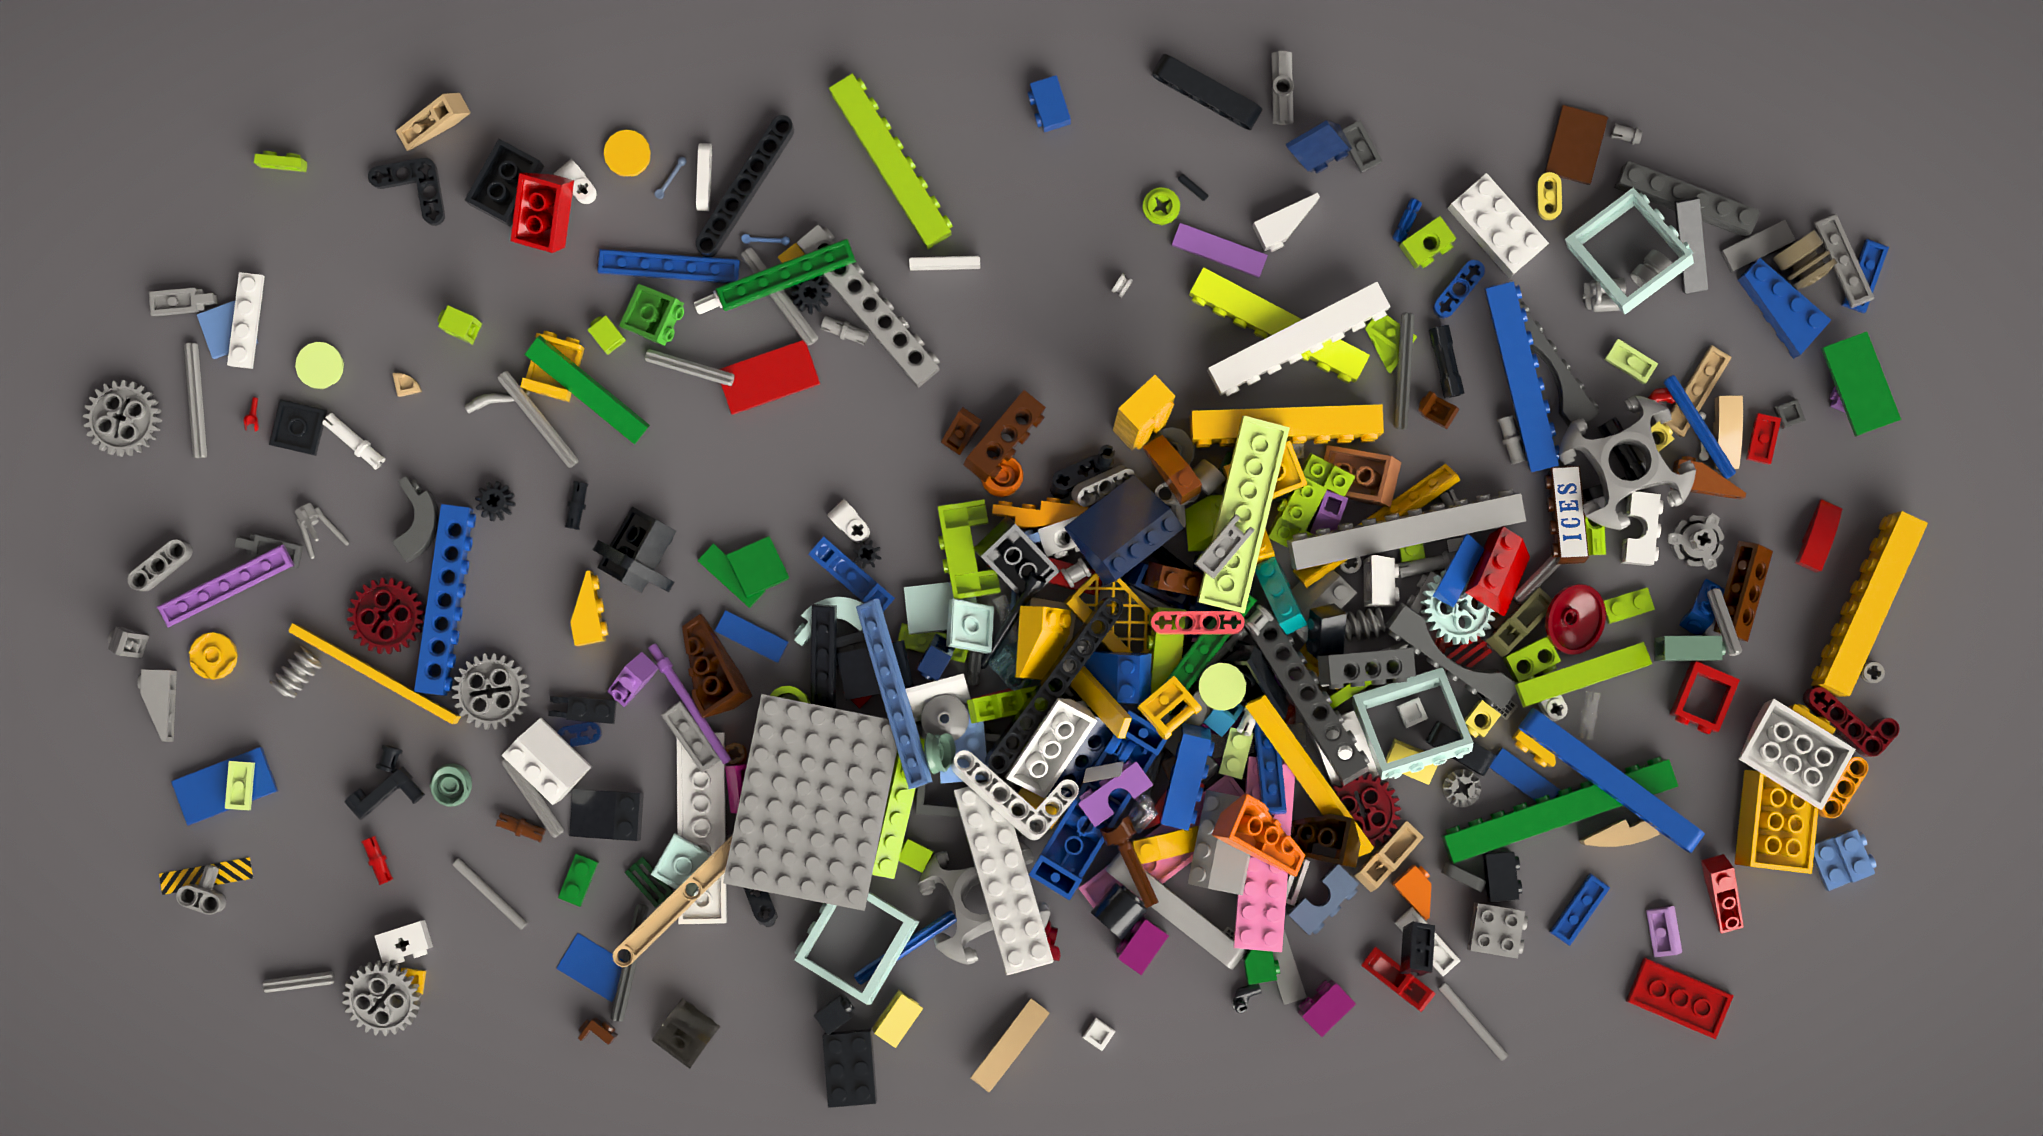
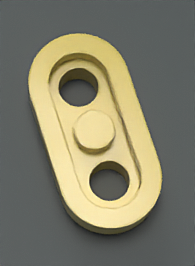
M1547 172L1538 179L1536 184L1537 212L1542 219L1553 220L1562 210L1561 179L1557 174ZM1544 183H1551L1552 189H1546ZM1550 205L1552 212H1547L1545 206Z

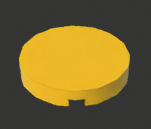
M622 130L610 136L606 142L604 158L611 171L619 176L632 177L637 176L646 169L650 163L651 150L644 136L636 131Z
M214 632L202 634L195 639L189 651L190 666L195 673L207 679L224 678L232 672L238 658L237 649L233 641L224 634Z

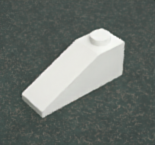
M1318 193L1253 223L1252 227L1264 251L1270 249L1271 252H1274L1284 246L1283 243L1286 242L1320 198Z

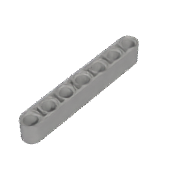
M1119 851L1105 870L1141 898ZM1145 871L1159 903L1151 907L1224 965L1233 970L1247 951L1245 949L1233 948L1234 940Z

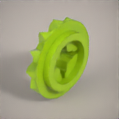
M1155 188L1151 190L1143 201L1145 217L1153 224L1163 226L1172 223L1180 211L1178 196L1168 188ZM1156 198L1161 203L1170 201L1165 207L1167 215L1161 210L1155 211V208H1157Z

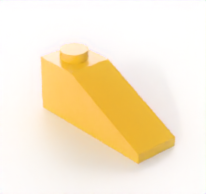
M1199 825L1189 827V831L1180 829L1132 840L1133 847L1141 864L1194 852Z

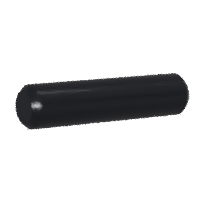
M1184 174L1179 176L1178 181L1202 201L1209 197L1206 192Z

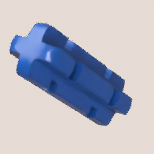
M1414 198L1409 200L1408 209L1404 211L1397 226L1398 229H1396L1393 235V240L1402 243L1406 240L1407 232L1410 231L1417 216L1416 212L1419 211L1422 205L1419 200Z

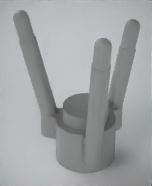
M308 503L295 511L298 518L296 521L300 526L311 559H314L315 556L306 528L309 529L314 541L317 542L319 538L313 525L318 523V517L345 545H349L347 539L323 515L319 507L314 509L312 503Z

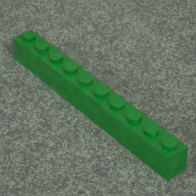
M1661 756L1647 760L1648 765L1639 767V764H1635L1625 768V775L1653 795L1678 787L1670 760L1661 759ZM1588 780L1580 783L1581 788L1572 790L1571 787L1559 790V795L1550 798L1549 794L1536 798V803L1527 805L1526 802L1513 806L1514 810L1508 813L1500 810L1490 814V819L1483 821L1481 817L1468 822L1469 826L1461 829L1459 825L1446 829V834L1441 835L1450 862L1456 863L1623 805Z

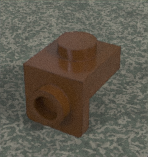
M1429 391L1427 396L1421 399L1418 411L1425 419L1448 429L1459 408L1437 397L1434 392Z
M596 1017L591 1021L587 1019L578 1030L581 1033L578 1037L580 1041L584 1040L590 1031L608 1045L618 1036L614 1033L615 1028L607 1021L602 1023Z

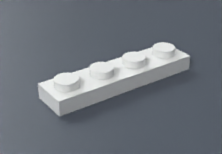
M239 272L228 366L253 369L265 278L263 275Z

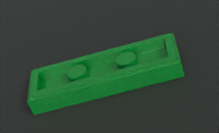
M714 543L698 559L701 565L749 608L766 592L764 590L746 598L726 558V554Z

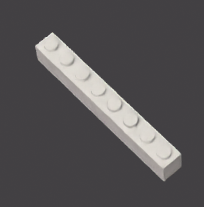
M1375 282L1209 367L1207 372L1219 395L1221 396L1226 393L1228 397L1240 390L1238 386L1246 382L1248 386L1261 380L1260 375L1266 372L1271 375L1281 370V364L1287 361L1293 364L1303 358L1301 354L1309 350L1312 354L1322 349L1324 342L1331 339L1332 343L1345 337L1344 332L1350 329L1355 332L1365 327V322L1373 318L1374 321L1385 317L1387 315L1385 311L1390 308V305L1378 282Z

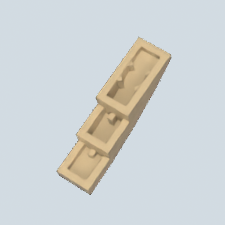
M1031 998L973 1073L971 1079L987 1092H990L1050 1013Z

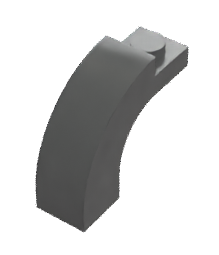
M405 476L398 482L413 504L414 520L411 527L392 542L404 561L410 563L422 555L433 542L438 529L439 512L432 493L426 490L421 494L420 492L423 489L415 478L411 480V478Z

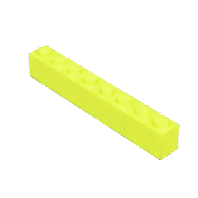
M1204 267L1189 294L1192 297V301L1202 307L1205 304L1213 308L1212 312L1223 318L1227 315L1234 319V324L1244 329L1249 327L1255 330L1254 334L1262 339H1266L1303 320ZM1330 339L1323 343L1324 347L1312 354L1310 350L1301 354L1302 360L1308 362L1310 359L1316 362V367L1325 372L1330 370L1338 374L1337 378L1346 383H1350V381L1355 383L1370 357L1369 354L1341 339L1334 343Z

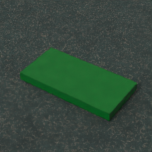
M1867 331L1821 348L1855 437L1901 420Z

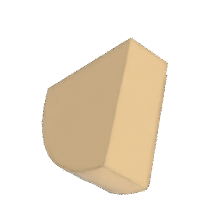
M393 373L398 397L422 392L420 385L412 377L403 373Z

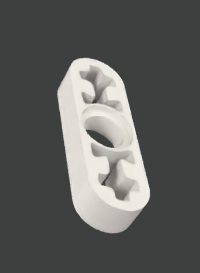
M699 143L697 211L710 210L712 145L710 143Z

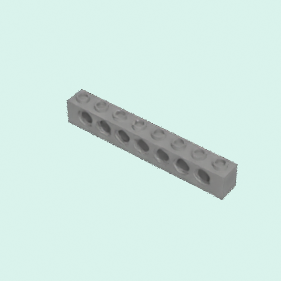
M817 225L797 241V244L804 254H807L824 246L834 244L832 239L835 237L827 227L822 229ZM856 262L853 265H847L845 273L841 275L835 274L834 270L823 274L826 280L918 388L940 371L937 365L940 361L932 352L927 353L922 348L925 344L917 334L911 335L907 330L910 327L902 316L899 318L895 316L892 312L895 309L887 298L882 300L877 293L880 290L871 280L867 283L862 277L864 271ZM852 282H859L862 287L860 291L853 293L849 291V285ZM872 299L876 301L875 309L866 310L864 308V303L867 300ZM888 317L892 320V323L888 328H881L879 326L880 319ZM896 336H905L907 342L903 346L895 345L894 339ZM912 353H919L922 356V360L918 364L909 362V356Z

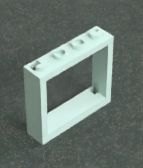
M1634 187L1565 238L1567 248L1595 281L1600 282L1601 288L1624 314L1628 313L1694 263L1692 256L1694 252L1689 247V244L1687 242L1682 243L1678 239L1679 234L1672 225L1667 226L1663 222L1664 217L1657 208L1653 210L1649 206L1650 201L1647 196L1642 193L1639 194ZM1635 206L1680 258L1627 297L1582 244Z
M1443 667L1407 678V682L1391 683L1353 695L1352 705L1381 780L1392 777L1396 779L1402 773L1409 771L1415 773L1421 771L1427 765H1441L1449 758H1463V755L1472 751V738ZM1441 686L1462 740L1386 763L1366 709Z
M868 892L867 901L899 919L903 924L863 992L807 958L837 907L836 905L823 903L819 910V913H821L817 922L813 921L807 931L809 934L805 943L802 941L795 951L797 955L795 961L863 1003L871 1005L919 921L873 893Z

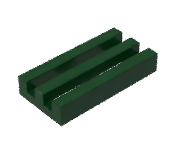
M642 856L624 873L653 906L657 908L674 891L669 885L655 878L667 892L663 894L639 867L643 864L650 873L654 870L651 864ZM636 871L660 899L656 900L632 872Z

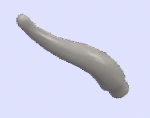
M491 393L472 399V402L464 407L470 414L491 403L512 402L515 400L511 395Z

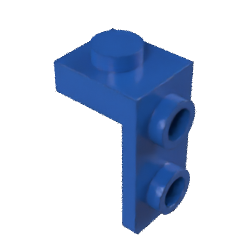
M1705 579L1693 607L1681 619L1679 626L1696 636H1701L1715 618L1707 592L1717 588L1721 590L1723 595L1725 589Z

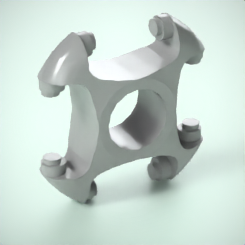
M1634 395L1624 401L1628 412L1631 411L1633 414L1639 412L1638 422L1616 435L1589 440L1582 436L1586 434L1588 429L1584 418L1572 421L1567 428L1559 449L1558 456L1564 465L1575 461L1574 457L1577 456L1575 450H1580L1594 467L1602 485L1605 506L1600 508L1598 503L1594 504V501L1583 505V511L1585 516L1593 522L1611 529L1622 530L1630 525L1627 514L1622 512L1616 513L1615 511L1617 503L1626 496L1644 488L1669 485L1673 490L1668 492L1667 500L1671 507H1676L1684 503L1695 480L1696 469L1690 460L1680 464V468L1677 469L1679 474H1675L1662 459L1652 436L1650 420L1654 417L1656 423L1664 424L1672 420L1669 408L1661 403L1642 396ZM1629 444L1642 452L1646 461V470L1642 478L1627 481L1620 479L1612 472L1608 459L1613 447Z
M1019 841L1025 865L1034 862L1032 850ZM947 851L935 853L928 861L920 876L918 887L923 896L932 894L936 888V883L943 884L948 889L955 904L957 930L952 938L945 933L935 935V948L950 959L969 965L978 961V956L975 949L972 950L971 946L965 948V945L978 936L993 930L989 913L979 915L965 908L967 893L973 886L980 883L976 868L943 870L942 868L948 867L947 863H950ZM1041 902L1037 906L1045 929L1051 912L1047 903Z

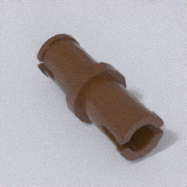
M503 812L500 813L496 823L497 827L515 833V836L520 837L522 835L541 843L542 835L546 831V828L526 822L527 819L521 818L520 820Z

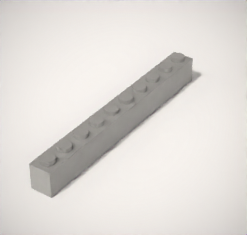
M1513 489L1499 491V495L1490 497V494L1476 496L1475 501L1468 502L1467 499H1459L1453 501L1454 505L1445 507L1444 503L1430 506L1431 510L1423 512L1422 508L1408 510V515L1399 516V513L1385 515V520L1376 521V518L1362 520L1361 525L1353 526V523L1339 525L1338 530L1330 531V528H1322L1316 530L1314 535L1307 536V533L1294 534L1293 539L1287 540L1291 566L1293 569L1299 570L1525 522L1526 517L1521 493L1513 492Z

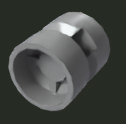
M1652 249L1644 258V265L1639 264L1631 272L1630 277L1639 287H1642L1670 266L1672 262L1661 252Z

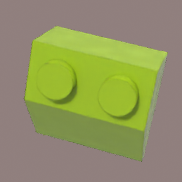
M1210 495L1185 509L1188 551H1205L1211 544L1223 495Z

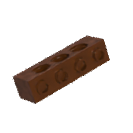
M1023 390L967 456L963 465L984 482L989 477L994 479L1002 469L1000 464L1004 460L1008 462L1016 453L1015 446L1018 443L1023 445L1031 434L1028 431L1031 427L1037 428L1044 420L1045 416L1042 414L1046 407ZM1015 418H1023L1026 424H1019ZM1008 434L1012 441L1003 440L1001 435ZM987 451L995 452L997 458H990L987 455Z
M1738 541L1723 598L1738 640L1748 642L1773 551L1760 544ZM1716 621L1713 631L1721 635Z

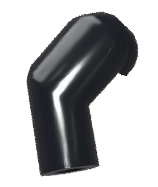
M1259 983L1237 989L1232 1001V1006L1236 1012L1244 1013L1247 1010L1249 998L1262 993Z

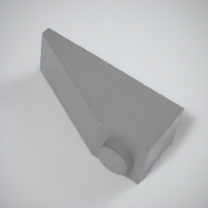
M115 626V629L110 632L108 637V643H110L108 649L119 656L142 658L149 635Z
M141 669V674L138 676L140 694L161 741L173 742L177 671Z

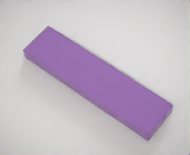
M1182 223L1179 224L1172 243L1173 247L1257 278L1260 277L1268 256Z

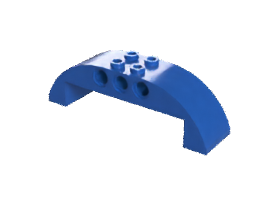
M1129 710L1127 713L1132 719L1124 739L1132 740L1136 743V746L1126 762L1130 760L1131 763H1134L1136 761L1146 774L1167 740H1164L1158 734L1151 723ZM1122 743L1119 744L1118 748L1116 749L1117 751L1119 750ZM1103 750L1093 767L1121 761L1114 754L1109 755ZM1101 780L1083 783L1077 797L1066 810L1039 855L1029 876L1070 900L1105 841L1099 829L1105 826L1113 828L1132 796L1127 790L1117 788L1109 794L1108 804L1114 814L1094 827L1078 805L1082 801L1079 796L1090 788L1093 792L1101 787L1099 784Z

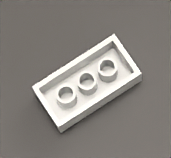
M1487 173L1447 208L1508 278L1512 277L1549 244Z

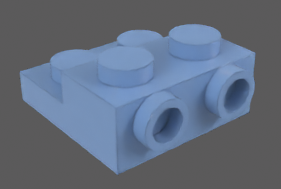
M1850 829L1815 843L1813 860L1826 891L1833 890L1850 882L1854 883L1875 874L1873 868L1877 867L1876 861L1871 854L1867 855L1864 847L1867 845V840L1862 832L1858 833L1857 829Z

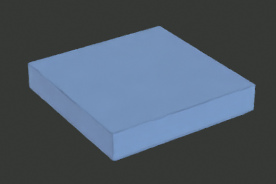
M235 301L197 314L213 359L229 354Z

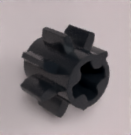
M872 540L869 541L868 545H864L860 541L861 548L859 550L853 549V552L858 554L854 562L862 561L863 569L866 568L867 564H871L875 568L874 561L876 559L882 560L876 553L881 548H873ZM864 549L868 551L873 550L874 553L871 554V560L868 561L866 558H861L864 555Z

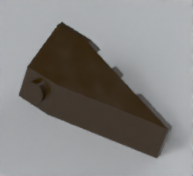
M1325 814L1324 816L1307 817L1292 821L1291 838L1304 852L1306 858L1356 868L1361 844L1354 818Z

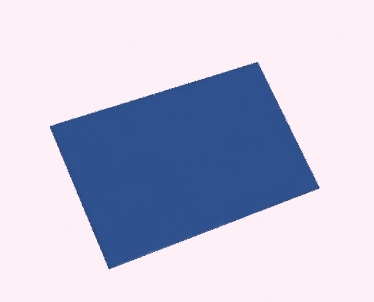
M577 933L556 969L612 1002L616 996L622 967L614 962L611 952Z

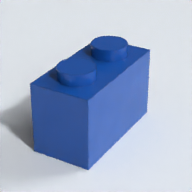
M1057 75L1030 83V91L1027 92L1030 105L1035 104L1037 113L1034 114L1037 126H1042L1045 133L1070 125L1071 118Z

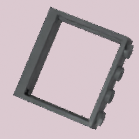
M923 729L922 737L925 738L927 734ZM984 729L985 741H997L1004 730H999L998 735L989 734L990 729ZM1010 736L1006 740V742L1010 743L1009 749L1014 748L1017 744L1015 736ZM1015 758L1014 761L1011 763V765L1008 767V772H1009V770L1011 769V767L1013 766V764L1015 763L1016 758ZM1007 779V785L1013 789L1014 782ZM926 784L918 787L916 814L961 818L958 807L925 805Z

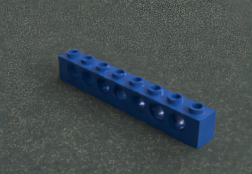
M441 504L414 692L447 696V692L452 689L453 678L450 677L451 668L455 667L456 654H453L454 644L457 645L459 641V631L456 630L457 622L461 621L463 614L460 601L466 593V584H463L464 574H468L469 560H466L467 552L471 551L473 544L470 531L471 528L475 527L476 514H473V509L468 507ZM459 524L462 531L460 535L454 537L451 529L454 525ZM456 547L458 556L456 559L450 560L448 552L451 548ZM448 571H453L455 579L448 584L445 581V574ZM445 594H449L452 599L451 604L447 607H444L441 603V599ZM445 617L448 620V626L445 630H440L438 621ZM438 641H442L445 645L444 651L440 654L435 651V644ZM435 664L441 667V674L438 677H434L431 673V669Z

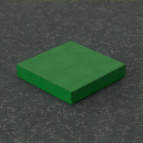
M770 536L726 555L746 598L789 580V575Z

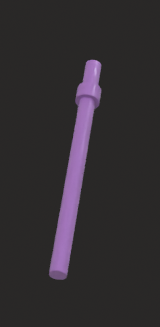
M656 643L651 645L648 649L656 660V666L659 667V671L665 674L722 763H728L731 760L730 756L706 719L702 718L693 699L672 669L671 661L668 657H664Z

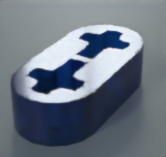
M594 722L565 726L557 732L561 737L565 735L566 730H568L569 734L577 733V738L570 739L569 745L571 747L593 744L602 737L601 727ZM589 726L597 730V734L593 735L592 740L589 736H581V732L588 731Z

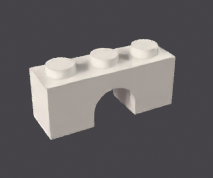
M1635 491L1627 496L1626 514L1628 517L1636 518L1642 523L1643 532L1638 539L1627 538L1623 540L1621 563L1651 566L1654 565V561L1658 560L1659 547H1656V539L1661 534V524H1658L1659 514H1662L1663 500H1660L1661 494Z

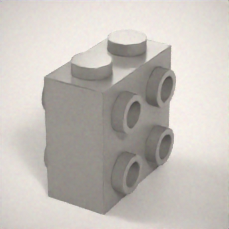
M1474 902L1467 949L1518 959V955L1522 954L1524 948V940L1521 939L1522 930H1526L1528 916H1525V911Z

